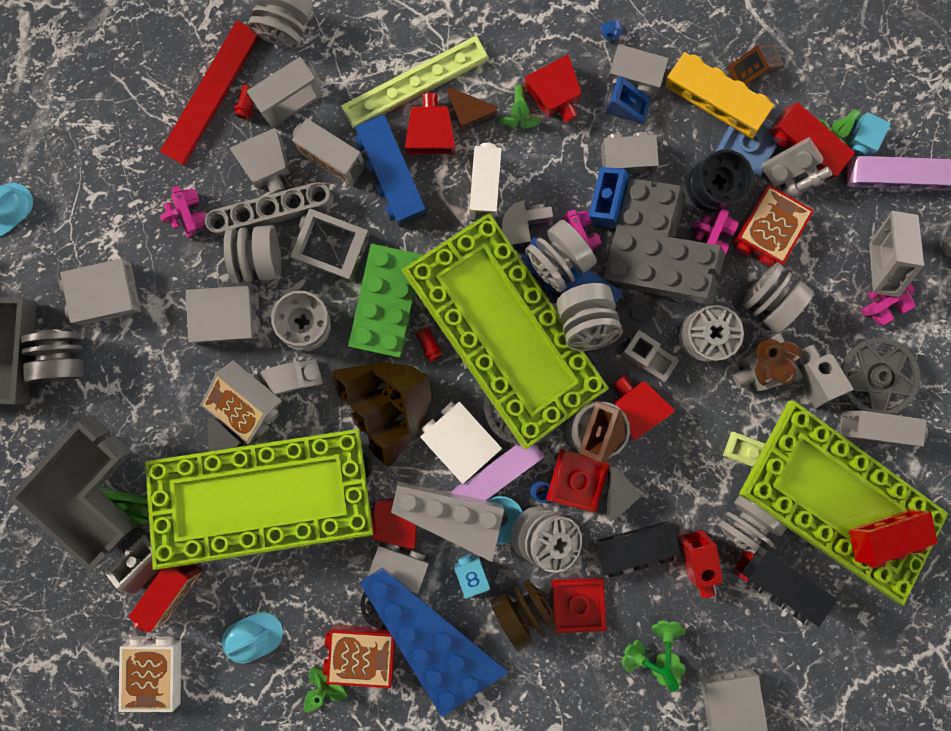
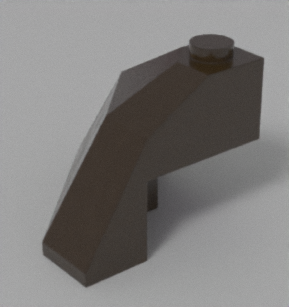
M388 362L332 371L336 392L341 401L344 400L352 408L353 413L350 416L360 432L365 430L369 440L368 447L372 454L387 467L392 466L423 426L432 399L430 378L427 374L420 372L413 366Z

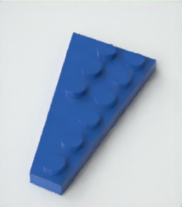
M383 567L360 581L361 587L441 717L509 673L504 666L490 657L487 652L479 648L465 634L429 607L426 602L418 598Z

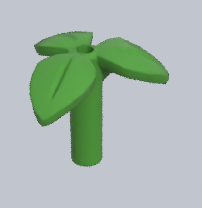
M523 85L515 86V102L510 113L512 118H497V122L505 127L515 129L520 124L523 129H527L541 122V119L537 117L527 118L529 116V109L525 102V87Z
M852 110L845 118L835 121L832 124V128H830L826 121L818 120L842 140L841 137L848 136L853 128V124L860 118L861 114L858 110Z
M313 666L309 672L310 682L318 688L307 693L304 701V711L311 712L320 708L324 703L326 694L332 701L344 700L348 696L346 688L343 685H327V675H323V668Z

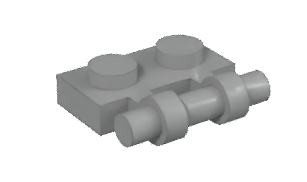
M810 137L765 161L761 167L775 188L785 183L788 188L781 192L793 198L802 195V191L812 186L817 187L823 184L825 179L832 176L828 166L820 171L817 169L816 166L823 162V156ZM806 171L809 176L797 182L794 177Z

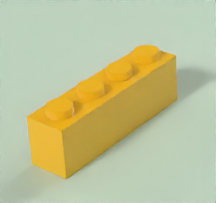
M686 52L680 57L666 80L665 88L752 140L775 105L771 103L767 96L752 92L743 82L730 79L719 68H711L700 57L693 54L689 55Z

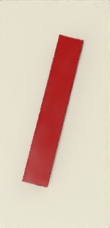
M238 20L235 22L160 150L162 154L183 166L187 163L260 38L250 31L247 25Z

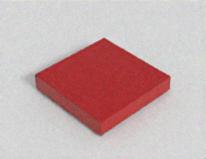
M560 449L546 500L596 513L610 463H601L590 457Z
M603 577L551 579L552 611L558 629L553 631L554 634L607 631Z

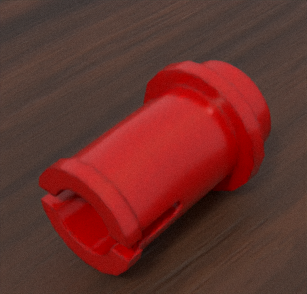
M249 85L242 86L238 104L233 108L235 111L234 115L243 120H250V117L254 115L252 111L254 102L247 93Z
M430 327L424 328L415 334L425 352L424 358H428L429 362L443 356V347H439Z

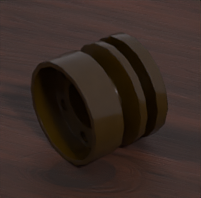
M530 579L523 582L528 594L524 595L518 585L514 587L518 599L515 602L506 593L490 602L501 627L518 652L534 643L530 630L535 628L542 637L546 636L541 625L545 622L552 632L558 629L549 603L541 590Z

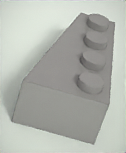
M398 481L391 513L491 562L493 561L504 512L502 504Z

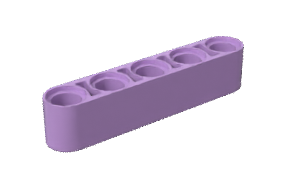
M852 157L847 163V186L951 191V159Z
M537 444L530 446L526 450H523L521 446L514 445L450 493L487 500L540 461L545 455Z

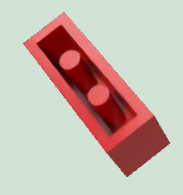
M799 102L786 107L768 130L773 136V140L778 145L787 149L810 137L823 156V162L816 166L817 169L820 171L828 166L832 172V176L825 180L837 177L855 154L850 147Z
M907 510L849 529L855 562L866 563L871 568L885 566V562L889 560L905 559L906 554L925 552L927 551L926 547L938 544L932 512Z

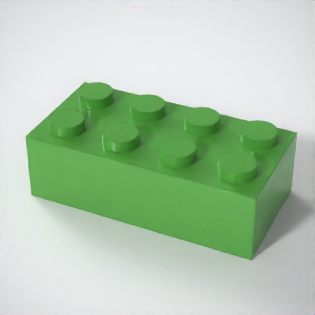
M375 244L370 245L348 347L394 358H403L417 293L401 270L423 256L422 254Z

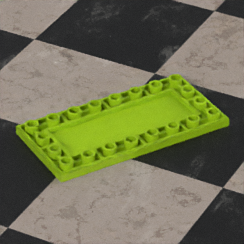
M490 212L401 270L523 450L528 449L609 389L585 352L569 349L566 345V335L563 333L564 324L560 320L558 312Z
M788 401L739 492V495L892 601L903 606L933 545L926 547L927 551L909 553L906 554L905 559L889 560L885 562V566L871 568L866 563L855 562L849 529L907 510L932 512L937 537L948 515L941 507L795 401Z
M359 429L145 461L153 570L374 535Z

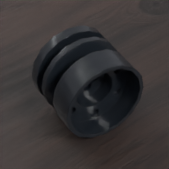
M734 150L716 151L699 162L690 171L686 181L690 201L698 209L705 212H720L722 208L727 209L742 201L750 193L754 183V172L750 162L741 153ZM712 181L713 183H718L719 187L717 185L713 186Z

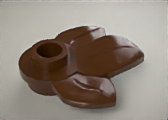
M765 339L760 342L756 348V356L759 360L755 368L757 380L762 386L768 384L773 378L782 384H792L796 376V368L793 363L803 357L801 349L789 341L780 343L775 339ZM773 348V353L769 357V350Z

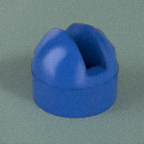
M620 20L600 25L601 33L606 41L612 42L613 37L617 40L622 34Z
M543 481L535 482L530 488L531 497L539 503L548 502L549 500H546L550 484ZM545 487V490L536 493V490Z

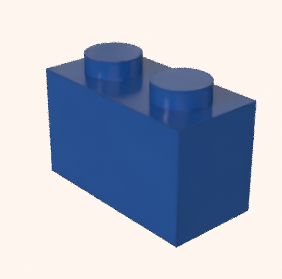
M600 167L588 216L596 227L617 228L630 178L626 169Z

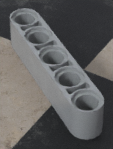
M315 182L214 209L206 215L205 225L211 232L220 237H224L227 229L235 228L239 231L240 228L245 227L250 231L256 226L273 225L302 217L303 214L308 213L309 208L318 212L325 211L332 206L333 195L325 184ZM326 192V197L323 201H314L316 193ZM292 199H301V203L297 208H289ZM275 205V212L272 215H265L266 207ZM249 211L250 218L248 221L240 222L241 214ZM220 218H224V226L220 229H216V221Z

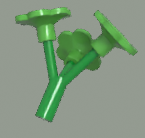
M659 621L658 624L652 625V631L658 637L663 638V644L666 645V654H659L656 658V663L653 664L649 661L648 657L644 656L646 647L643 646V642L635 640L633 644H629L626 647L625 656L622 658L621 663L629 673L640 666H647L652 669V673L657 676L658 682L661 685H667L671 692H676L679 689L681 676L685 673L686 669L684 664L680 663L679 656L671 653V646L674 645V639L686 634V629L681 627L679 622Z

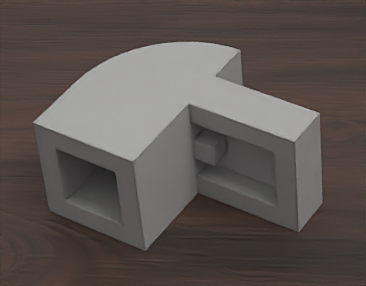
M523 200L515 203L507 210L503 218L501 230L513 248L529 246L531 239L528 225L552 221L553 213L551 206L545 207L544 204L530 206V210H525Z
M640 330L634 333L622 352V355L639 369L642 368L662 382H666L679 362V359L660 348L661 344Z
M317 359L286 363L257 373L258 381L276 396L323 384Z

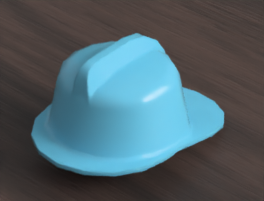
M7 183L0 185V236L10 232L32 210L33 197L30 191L21 184Z
M260 612L252 614L226 629L222 638L223 650L227 657L234 662L242 664L252 662L278 647L283 636L282 624L277 617L270 613Z

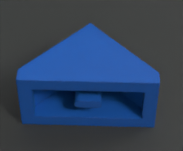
M618 77L611 93L606 114L644 123L651 98L623 77Z

